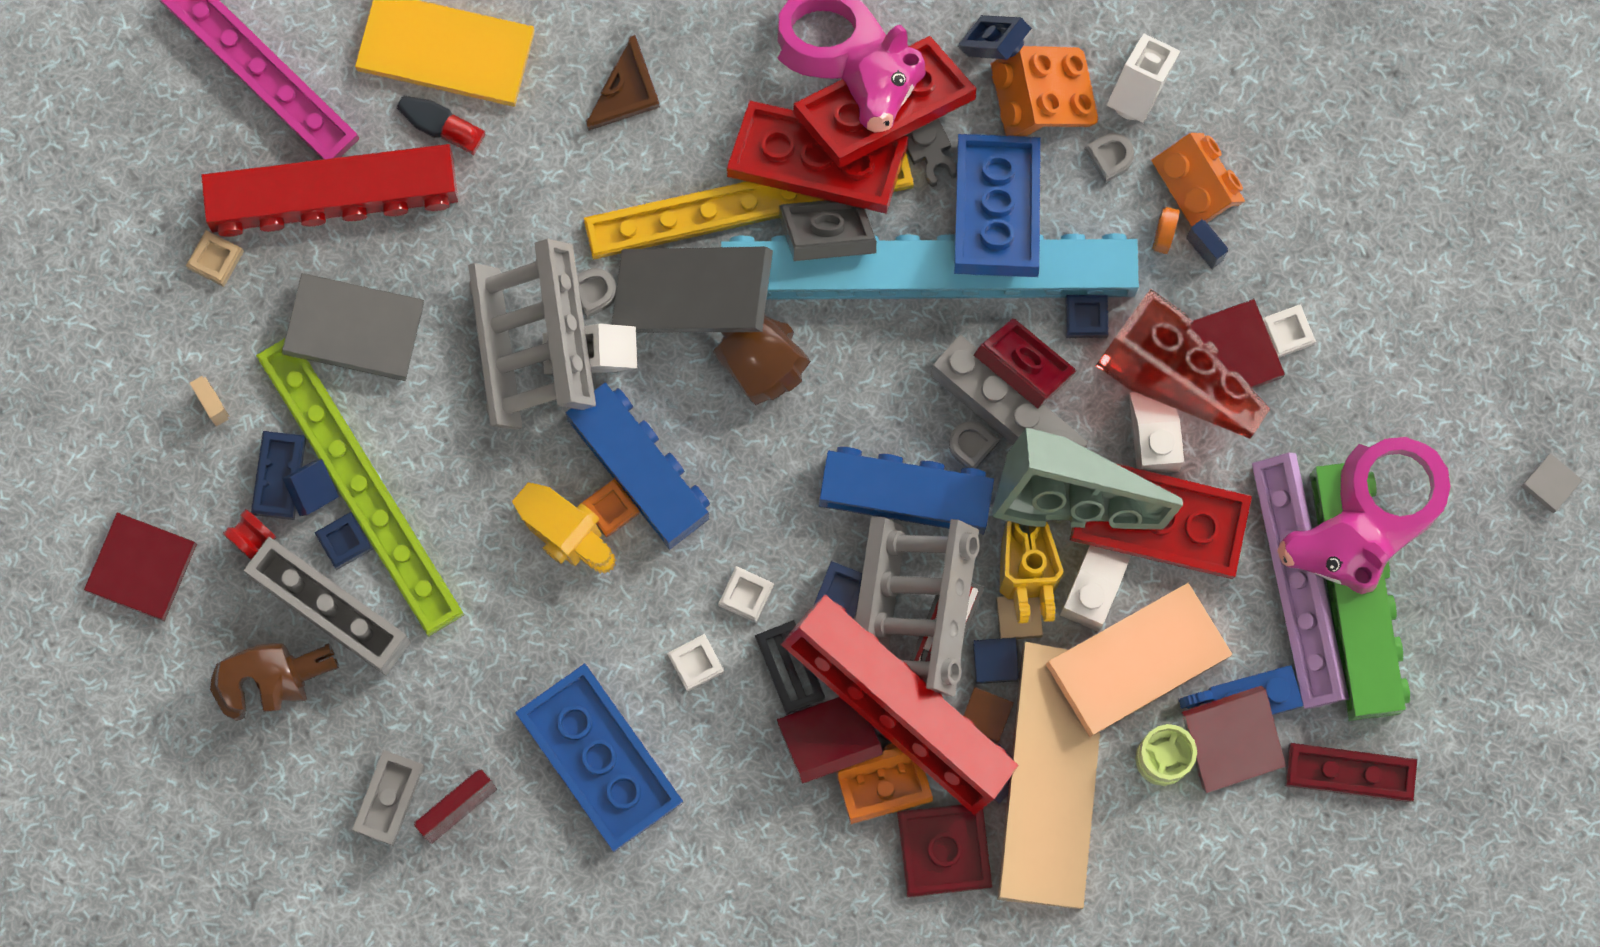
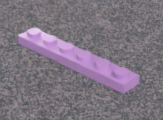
M1289 452L1252 463L1304 709H1312L1349 700L1323 577L1299 568L1287 567L1282 563L1277 551L1280 542L1289 533L1312 529L1296 453Z

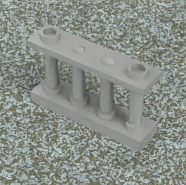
M548 238L535 242V262L503 273L500 272V268L478 263L468 265L470 275L469 288L473 296L487 396L486 410L490 418V425L493 427L512 430L523 428L521 410L557 400L558 406L579 410L596 406L573 244ZM539 278L542 301L506 313L503 290ZM545 319L548 335L547 343L512 353L509 330ZM551 359L553 383L518 394L514 370Z
M871 517L855 621L866 631L874 634L879 642L888 650L892 635L933 637L930 662L902 661L908 664L918 677L927 679L926 688L946 696L955 697L956 686L961 677L960 658L973 568L980 546L978 538L979 529L960 520L951 519L948 536L906 535L907 527L884 517ZM905 552L946 553L942 578L900 576L903 554ZM899 593L940 595L936 620L893 618L897 595Z

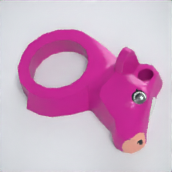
M788 0L779 13L777 42L781 52L777 59L787 68L801 75L826 79H843L846 81L853 98L859 106L860 123L866 129L873 132L889 130L893 126L900 107L910 96L915 85L925 75L924 58L920 51L908 47L907 31L903 26L896 25L886 35L875 17L861 0ZM816 11H830L846 18L852 24L854 32L850 38L841 44L831 47H817L805 43L797 37L793 26L797 20L806 14Z
M1408 437L1386 438L1371 447L1358 444L1347 457L1341 471V514L1311 530L1289 533L1280 542L1277 550L1279 558L1287 567L1313 572L1332 582L1347 586L1361 595L1374 591L1388 561L1408 543L1428 530L1445 509L1451 487L1447 466L1436 450L1425 443ZM1401 454L1413 458L1423 466L1429 477L1431 491L1428 502L1422 510L1412 515L1397 516L1385 512L1375 504L1369 494L1367 478L1370 467L1376 460L1386 455Z

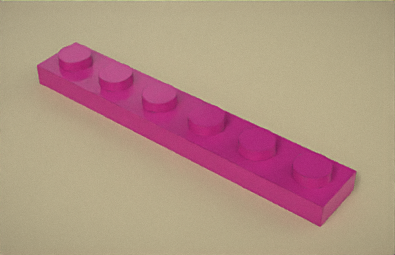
M159 0L321 159L343 156L360 139L358 134L220 0Z

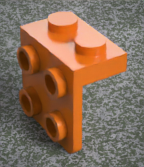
M1023 46L1016 55L1008 58V60L997 59L990 63L1005 136L1027 137L1042 127H1091L1098 122V113L1087 62L1081 48Z

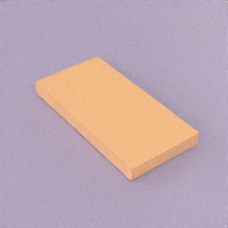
M1188 582L1055 657L1046 666L1089 737H1092L1223 662L1233 654Z

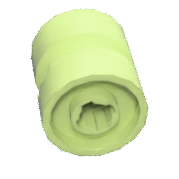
M1171 724L1157 726L1142 739L1137 747L1135 756L1137 769L1144 779L1154 785L1167 786L1175 784L1192 769L1196 762L1197 748L1189 732L1180 726Z

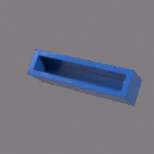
M605 382L594 390L596 406L585 410L570 408L565 412L567 421L611 477L615 478L645 520L670 550L709 520V512L706 508L710 505V502L697 485L689 488L680 475L685 471L677 459L670 452L664 456L654 443L659 438L645 420L638 424L629 411L633 408V405L621 389L617 388L612 391Z
M837 447V452L828 450L819 507L947 529L950 528L951 519L960 520L979 529V534L984 535L994 485V478L986 477L985 471L975 468H962L961 473L944 470L945 465L933 461H920L919 466L903 463L902 457L892 454H879L878 459L861 456V450L851 447Z

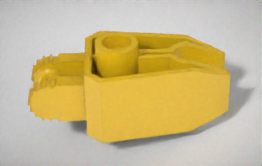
M530 482L512 500L513 505L528 529L546 543L542 549L559 564L566 560L571 565L576 566L581 560L600 574L610 573L611 570H614L613 567L616 566L615 555L612 554L607 543H604L600 538L602 533L596 525L600 519L582 503L575 507L550 487Z
M1006 521L1001 541L999 592L1007 599L1014 600L1018 624L1029 622L1030 605L1028 604V598L1033 597L1040 598V611L1043 621L1053 622L1055 621L1056 614L1054 591L1057 589L1064 571L1049 524L1046 521L1045 527L1029 526L1028 537V533L1020 529L1019 523Z

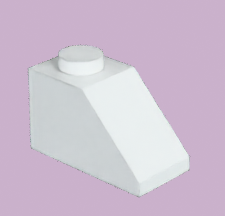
M1143 34L1127 60L1107 106L1115 109L1123 118L1138 120L1144 123L1180 51Z
M609 324L585 326L591 373H611L637 368L636 327ZM542 333L544 344L548 341L547 333ZM551 359L543 361L544 375H553Z
M1171 389L1130 392L1129 399L1136 468L1154 473L1179 472L1184 464L1180 419Z
M1089 546L1060 616L1099 632L1119 589L1131 555Z

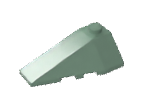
M1026 427L1007 453L992 515L994 518L1045 527L1046 520L1070 521L1071 527L1085 528V523L1088 521H1108L1112 528L1163 530L1183 506L1182 498L1066 437Z

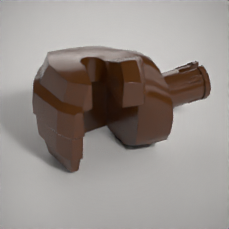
M765 315L762 332H721L724 336L721 339L722 342L713 350L716 359L728 370L749 400L755 405L768 400H774L783 393L790 392L802 382L801 374L811 362L805 352L792 341L794 333L792 328L787 323L773 320Z
M283 643L259 644L242 650L217 663L211 677L210 691L223 714L238 721L246 718L245 693L242 688L245 680L250 678L255 680L260 692L263 711L273 712L281 709L282 700L291 702L306 701L305 681L331 670L339 669L337 659L333 657L335 653L329 643L296 658L290 655Z

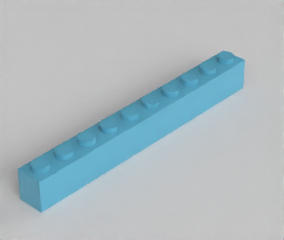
M1120 233L1106 234L1102 236V239H1085L1083 234H1065L1061 236V239L1044 240V236L1040 235L1038 277L954 274V234L940 235L937 237V240H920V237L917 235H899L895 237V240L879 241V237L875 236L877 241L875 254L801 261L793 260L785 235L774 236L771 238V241H754V238L751 236H734L730 238V242H721V247L766 246L773 250L767 300L1065 298L1066 295L1135 297L1139 288L1137 239H1127L1125 234Z

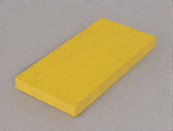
M373 0L355 68L359 72L515 107L535 29L534 26L420 0Z

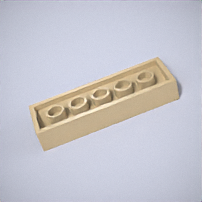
M1025 642L1022 647L1011 755L1012 759L1019 766L1011 775L1009 781L997 900L1073 909L1084 908L1100 732L1089 737L1046 666L1050 660L1069 649Z

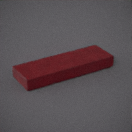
M1290 743L1285 786L1411 803L1414 801L1418 759Z

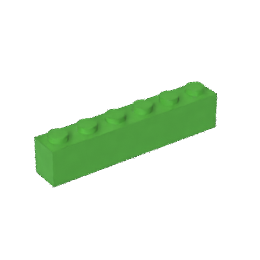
M1345 463L1316 466L1309 474L1317 525L1342 512L1340 495L1341 471ZM1369 472L1367 478L1368 490L1371 497H1375L1377 493L1374 473ZM1389 561L1384 567L1375 590L1362 595L1347 586L1326 579L1333 626L1349 700H1345L1349 721L1399 715L1406 710L1405 704L1410 703L1409 684L1406 678H1401L1398 663L1403 661L1402 641L1399 636L1394 637L1392 620H1396L1397 617L1396 603L1393 595H1387L1385 579L1390 577Z

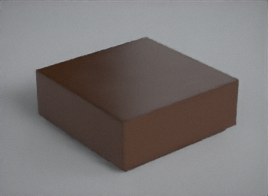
M974 687L963 716L969 718L975 727L991 741L999 743L1014 702Z

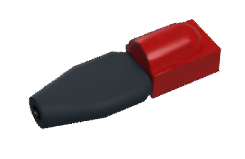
M402 96L397 105L399 112L416 129L433 138L441 137L473 155L486 135L483 129L457 117L449 109L432 100Z

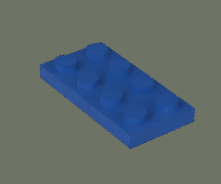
M958 134L954 274L1017 277L1039 276L1041 137Z
M585 663L515 712L613 852H616L684 803Z

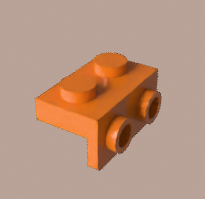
M1189 133L1151 159L1191 227L1201 219L1208 223L1231 206H1239L1245 202L1240 193L1243 190L1240 180L1231 170H1226L1219 159L1222 153L1215 140L1209 135L1205 136L1203 133Z
M893 743L883 748V755L837 771V780L850 824L933 802L932 792L925 771Z

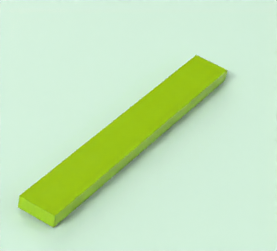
M284 338L257 354L256 357L319 459L323 460L338 491L427 636L430 637L464 616V613L309 361L283 355Z

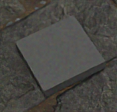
M829 200L779 205V218L794 261L876 253L877 241L866 211L863 208Z

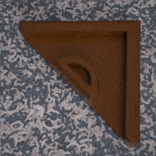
M636 35L629 37V42L604 85L600 98L590 117L586 120L588 131L660 107Z

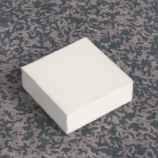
M1301 304L1262 318L1278 358L1310 347L1316 343Z
M736 566L718 606L757 623L774 587V583Z
M705 634L667 653L686 692L724 673Z

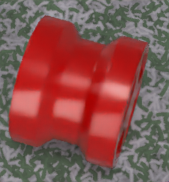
M247 509L240 514V522L235 527H228L222 533L250 560L256 555L268 537L274 540L277 538Z

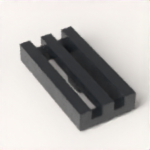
M794 620L755 635L786 715L800 708L810 706V704L825 700V695L817 676L803 665L813 690V694L806 696L790 654L781 645L784 641L782 634L790 633L796 626ZM774 638L798 698L795 701L791 702L767 644L769 639Z

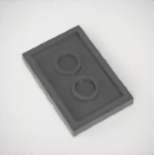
M301 273L282 350L283 355L406 381L424 300Z

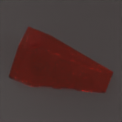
M1150 288L1095 366L1131 391L1251 439L1270 411V408L1238 372L1229 371L1216 357L1219 350L1211 341L1205 344L1191 329L1194 322L1187 314Z

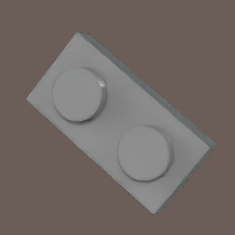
M383 750L352 831L394 846L425 766Z

